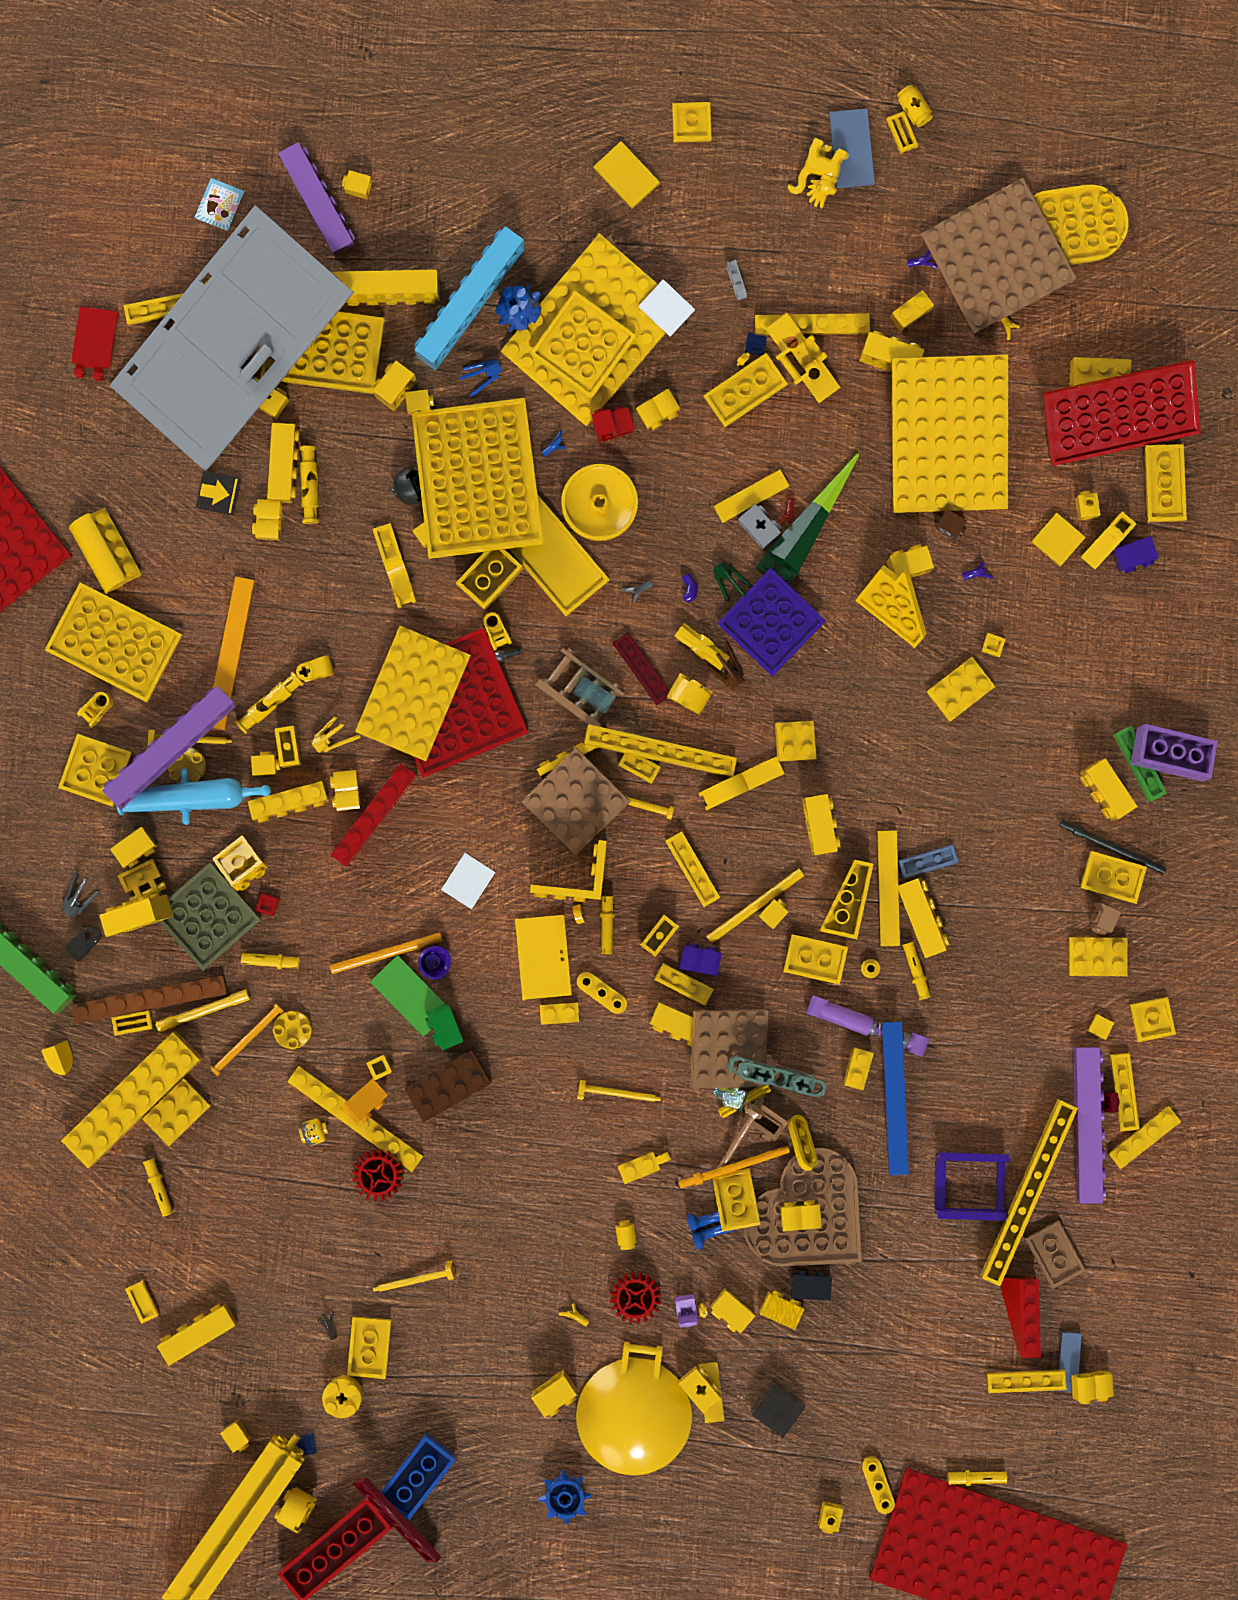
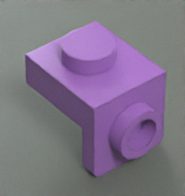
M694 1294L675 1297L679 1327L698 1325Z

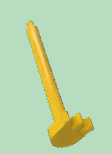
M149 730L147 747L152 741L158 740L163 735L156 734L155 730ZM203 736L196 743L226 744L232 743V739Z
M586 1080L579 1081L577 1099L579 1100L584 1099V1092H592L652 1102L661 1101V1097H655V1095L591 1086L586 1085Z
M453 1260L447 1261L445 1270L381 1284L378 1287H374L373 1290L381 1292L446 1276L448 1280H453L457 1277L455 1267H453Z

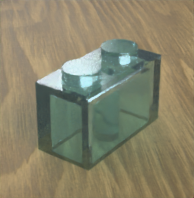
M584 676L573 691L575 696L605 715L616 700L615 696Z

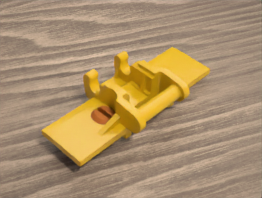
M788 313L766 328V331L782 351V353L776 356V359L782 362L795 380V385L803 381L818 403L841 388L822 362L828 355L821 351L814 340L816 339L813 335L807 339L803 336ZM788 352H792L805 370V374L800 376L786 356ZM816 368L819 370L820 375L817 379L809 377L810 369Z

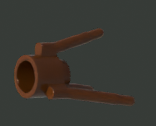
M724 641L735 669L731 670L720 653H717L716 656L728 672L725 675L726 678L710 665H707V668L723 681L727 687L730 685L734 689L744 681L742 677L744 674L739 668L728 641Z

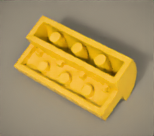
M105 508L92 514L87 513L69 526L71 533L105 594L141 576L138 566Z

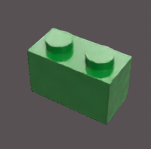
M448 1003L426 1011L428 1017L425 1018L429 1029L433 1028L435 1034L432 1035L435 1046L439 1045L443 1051L464 1042Z

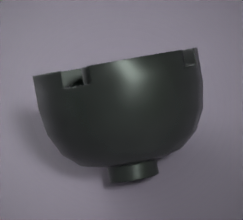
M413 465L400 470L395 475L392 487L394 496L407 505H415L422 502L418 469H413Z

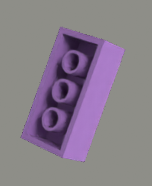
M1144 724L1137 727L1131 765L1203 782L1212 778L1218 741Z

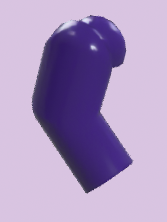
M690 573L682 577L687 586L683 599L686 602H691L697 597L698 585Z

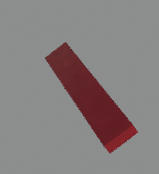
M356 1478L353 1482L354 1486L426 1562H438L441 1558L440 1554L368 1478Z

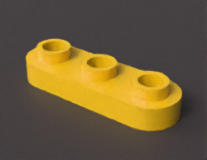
M583 972L578 976V987L615 1014L623 1013L626 1010L627 1001L625 997L590 972ZM584 978L590 979L589 985L583 984ZM601 989L606 991L603 997L598 994V991ZM620 1001L621 1007L616 1008L614 1002Z
M794 1115L788 1120L789 1133L800 1167L810 1171L818 1165V1158L807 1121L801 1115Z
M868 1456L862 1462L863 1473L876 1509L882 1514H888L895 1507L891 1490L879 1459L874 1456ZM874 1464L876 1466L875 1469L869 1470V1466ZM877 1483L882 1484L880 1489L875 1488ZM884 1501L889 1503L887 1507H882Z

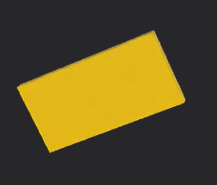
M538 495L544 544L509 548V550L564 616L567 617L610 580Z

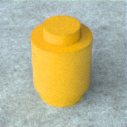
M630 1220L618 1222L619 1225L615 1226L620 1249L629 1250L635 1248L637 1239L634 1223H630Z

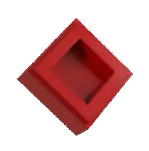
M261 893L255 911L274 917L280 898Z

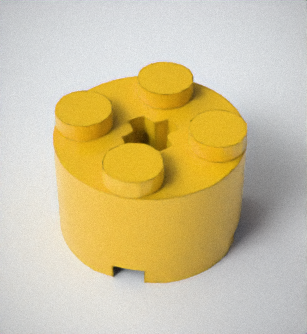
M679 673L667 697L700 715L713 691L704 686L702 687V684L693 679L689 681L690 678Z
M341 1375L334 1378L326 1386L322 1395L325 1411L336 1418L352 1416L363 1402L364 1391L360 1383L352 1376ZM341 1393H344V1397H347L345 1400L339 1397Z
M295 1487L287 1491L283 1499L285 1504L277 1510L274 1518L277 1519L279 1524L298 1534L302 1530L299 1527L300 1524H306L315 1507L313 1502L317 1501V1498Z

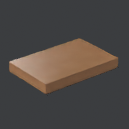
M1058 1219L1024 1237L1051 1289L1086 1272Z

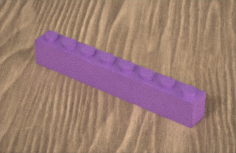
M218 686L215 689L211 688L208 690L203 700L195 702L191 706V710L186 715L182 714L172 728H166L162 733L163 736L158 740L152 741L143 754L139 753L133 759L134 762L129 766L123 767L114 780L110 779L104 785L105 788L102 791L122 810L236 707L233 701Z
M1073 1047L1074 1105L1078 1108L1075 1114L1076 1201L1080 1204L1103 1203V1198H1106V1188L1103 1187L1106 1171L1105 1167H1102V1160L1105 1159V1149L1102 1148L1105 1131L1101 1128V1121H1104V1110L1101 1109V1101H1104V1091L1101 1090V1082H1103L1104 1075L1103 1071H1100V1063H1103V1052L1098 1047Z

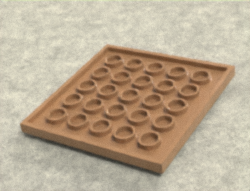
M1023 178L921 233L928 250L974 335L1076 280L1074 272Z

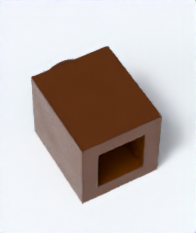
M947 509L935 528L955 540L958 536L962 537L967 529L964 526L967 520Z

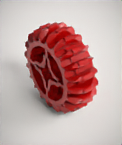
M375 1149L371 1150L372 1156L365 1152L364 1156L366 1159L361 1156L358 1158L362 1164H354L359 1170L352 1171V1174L358 1175V1177L352 1179L353 1182L359 1181L355 1189L362 1187L363 1190L359 1194L363 1195L366 1191L368 1193L366 1199L374 1195L373 1201H377L378 1196H380L381 1201H384V1194L389 1199L392 1198L390 1191L397 1194L398 1190L395 1186L402 1187V1183L398 1182V1180H404V1176L399 1175V1173L404 1171V1168H397L401 1161L394 1163L397 1156L394 1155L390 1159V1152L387 1151L383 1155V1149L379 1150L378 1155H376ZM372 1160H382L377 1168L365 1166ZM387 1163L393 1170L394 1179L385 1172ZM381 1169V1175H383V1178L380 1177L375 1182L374 1177L376 1175H373V1172L376 1173L378 1170ZM363 1172L371 1178L370 1187L364 1182ZM379 1182L391 1184L385 1190H375Z
M631 1271V1278H628V1275L624 1273L625 1280L623 1281L618 1277L617 1281L620 1285H612L617 1291H610V1295L615 1296V1298L610 1299V1303H616L612 1306V1310L619 1309L616 1312L617 1317L624 1314L622 1321L629 1317V1324L633 1323V1318L636 1319L637 1324H640V1318L642 1317L644 1322H647L646 1315L653 1318L654 1314L651 1311H659L655 1304L661 1305V1301L656 1298L662 1295L660 1292L655 1293V1291L660 1289L659 1285L652 1286L655 1283V1279H651L648 1282L649 1274H646L643 1279L641 1278V1271H639L638 1277H635L634 1271ZM641 1283L644 1286L639 1289H633L628 1284ZM622 1289L629 1296L623 1306L619 1300ZM648 1290H650L652 1295L649 1306L643 1301V1296ZM631 1293L635 1296L640 1294V1302L637 1300L631 1301ZM633 1306H638L643 1311L633 1313L627 1311V1309H630Z

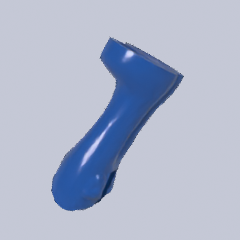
M719 1212L700 1217L694 1214L686 1215L690 1231L697 1230L708 1224L720 1222ZM720 1223L708 1229L692 1232L691 1235L696 1249L699 1250L703 1248L707 1239L735 1230L722 1232Z

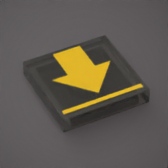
M203 471L196 509L234 516L242 479Z

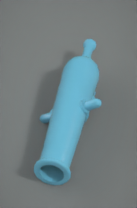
M183 768L179 784L146 787L122 810L117 807L120 815H124L125 812L180 810L182 812L183 824L188 825L192 810L233 808L238 806L245 797L251 795L268 796L271 793V788L268 785L257 788L243 787L239 781L231 778L191 782L189 781L188 770Z

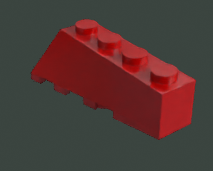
M1006 1276L1000 1287L1018 1355L1021 1358H1041L1039 1279L1036 1276Z

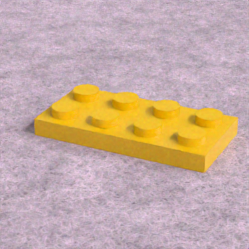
M765 353L703 395V397L724 428H726L786 387L788 383L767 353Z
M1184 444L1144 446L1147 522L1186 521Z

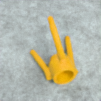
M334 716L314 735L315 738L311 740V743L318 753L323 750L326 753L333 748L359 739L361 735L328 745L331 743L329 737L344 727V724L341 723L328 734L324 733L337 719Z

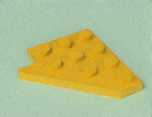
M883 565L855 601L915 648L927 633L909 570L906 568L900 576H897Z

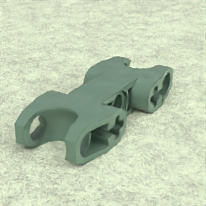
M731 1057L727 1066L732 1073L739 1075L745 1080L777 1086L813 1097L823 1096L827 1087L823 1081L814 1078L808 1073L761 1063L745 1057ZM741 1060L742 1062L739 1063L738 1070H734V1062ZM779 1073V1078L774 1080L775 1075ZM815 1083H820V1091L813 1093L812 1090H814Z

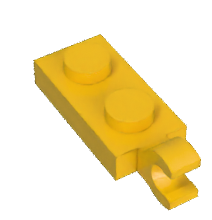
M650 1152L617 1167L624 1184L659 1171V1164L670 1161L671 1158L668 1152L656 1157L654 1152Z

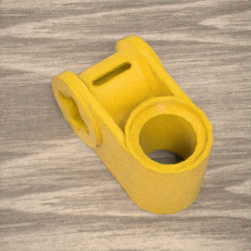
M493 612L488 613L484 617V625L494 651L497 650V647L504 644H512L499 615ZM494 616L498 619L496 626L490 627L487 624L489 617Z
M329 655L302 663L296 669L298 678L304 682L335 674ZM303 668L310 670L307 677L300 675L303 672Z
M97 692L81 707L77 715L79 717L82 716L92 728L112 707L113 697L109 693ZM101 696H105L107 699L104 706L99 704Z

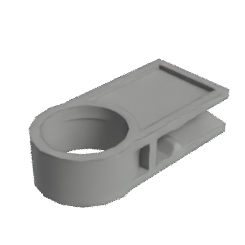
M737 261L727 262L726 268L736 299L747 298Z

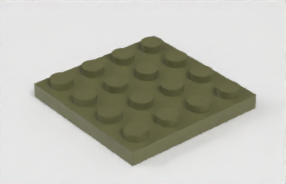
M210 862L168 899L174 917L159 922L201 970L204 971L259 923L261 919Z

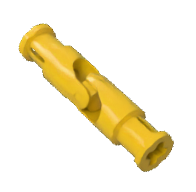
M300 446L299 450L301 451L302 459L300 463L301 506L304 508L302 523L317 524L319 523V519H317L319 503L317 463L315 462L314 452L316 447Z
M293 671L290 673L291 676L284 682L278 683L268 695H265L250 707L241 719L234 721L245 734L248 733L247 730L255 723H260L278 704L289 698L298 686L304 685ZM262 703L269 708L266 711L260 712Z

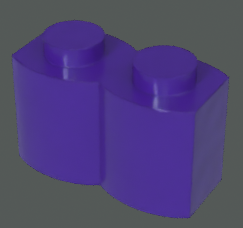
M688 943V946H683L679 969L718 976L722 953H718V948L707 947L706 950L699 949L698 944Z

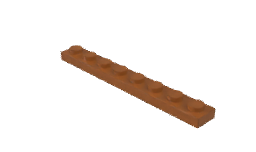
M223 975L72 1004L75 1023L226 995L227 989Z

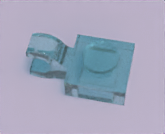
M732 1087L728 1088L727 1091L714 1088L712 1095L717 1099L723 1100L722 1104L724 1106L742 1111L748 1093Z

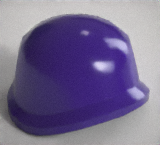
M431 946L420 954L418 966L422 974L427 978L433 980L441 979L450 969L451 957L445 948Z

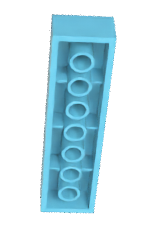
M506 226L503 230L499 229L496 232L492 245L485 247L481 260L475 261L471 267L472 272L470 275L464 276L459 284L461 286L457 292L454 291L450 295L448 305L446 307L443 306L439 310L437 320L428 325L426 335L423 338L420 337L414 345L417 358L435 371L525 250L524 239Z

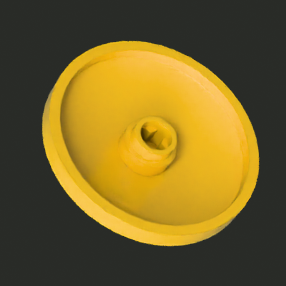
M593 464L581 468L567 481L561 499L562 512L570 528L581 537L593 541H607L620 536L631 526L637 513L638 496L633 482L623 471L606 464Z

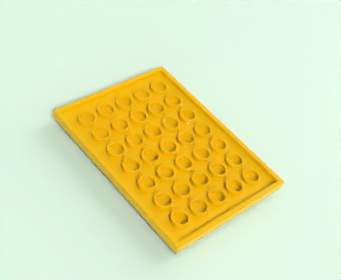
M599 233L539 304L541 306V313L535 323L531 322L526 327V330L517 331L500 352L585 426H588L592 421L591 415L594 414V411L603 408L666 334L663 329L638 307L658 284ZM574 291L581 294L637 336L593 399L530 354Z
M1008 354L891 358L893 513L946 511L947 509L950 511L1008 509Z
M525 398L411 412L429 559L544 544Z

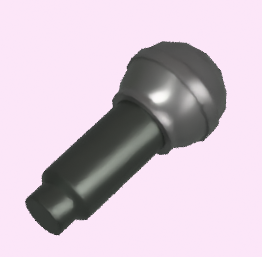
M520 647L506 651L497 650L494 653L498 662L502 663L506 658L522 653V649Z

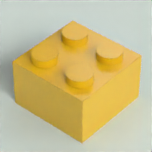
M395 361L393 364L390 363L384 371L386 373L382 379L379 378L373 385L375 397L392 411H395L404 400L405 392H410L417 383L415 374L398 361Z
M921 544L910 547L908 552H903V550L893 552L886 562L888 569L897 576H900L907 568L911 578L929 573L934 568L928 547H922Z
M563 1369L533 1390L531 1399L544 1418L548 1415L552 1417L560 1411L559 1408L562 1405L568 1406L576 1400L577 1387L565 1369Z

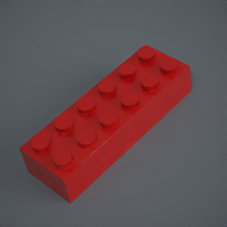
M364 1497L279 1569L277 1575L298 1600H308L388 1533L393 1526Z

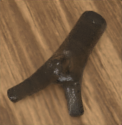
M334 1312L330 1313L328 1319L324 1314H321L323 1320L318 1319V1322L325 1327L330 1340L337 1338L333 1327Z

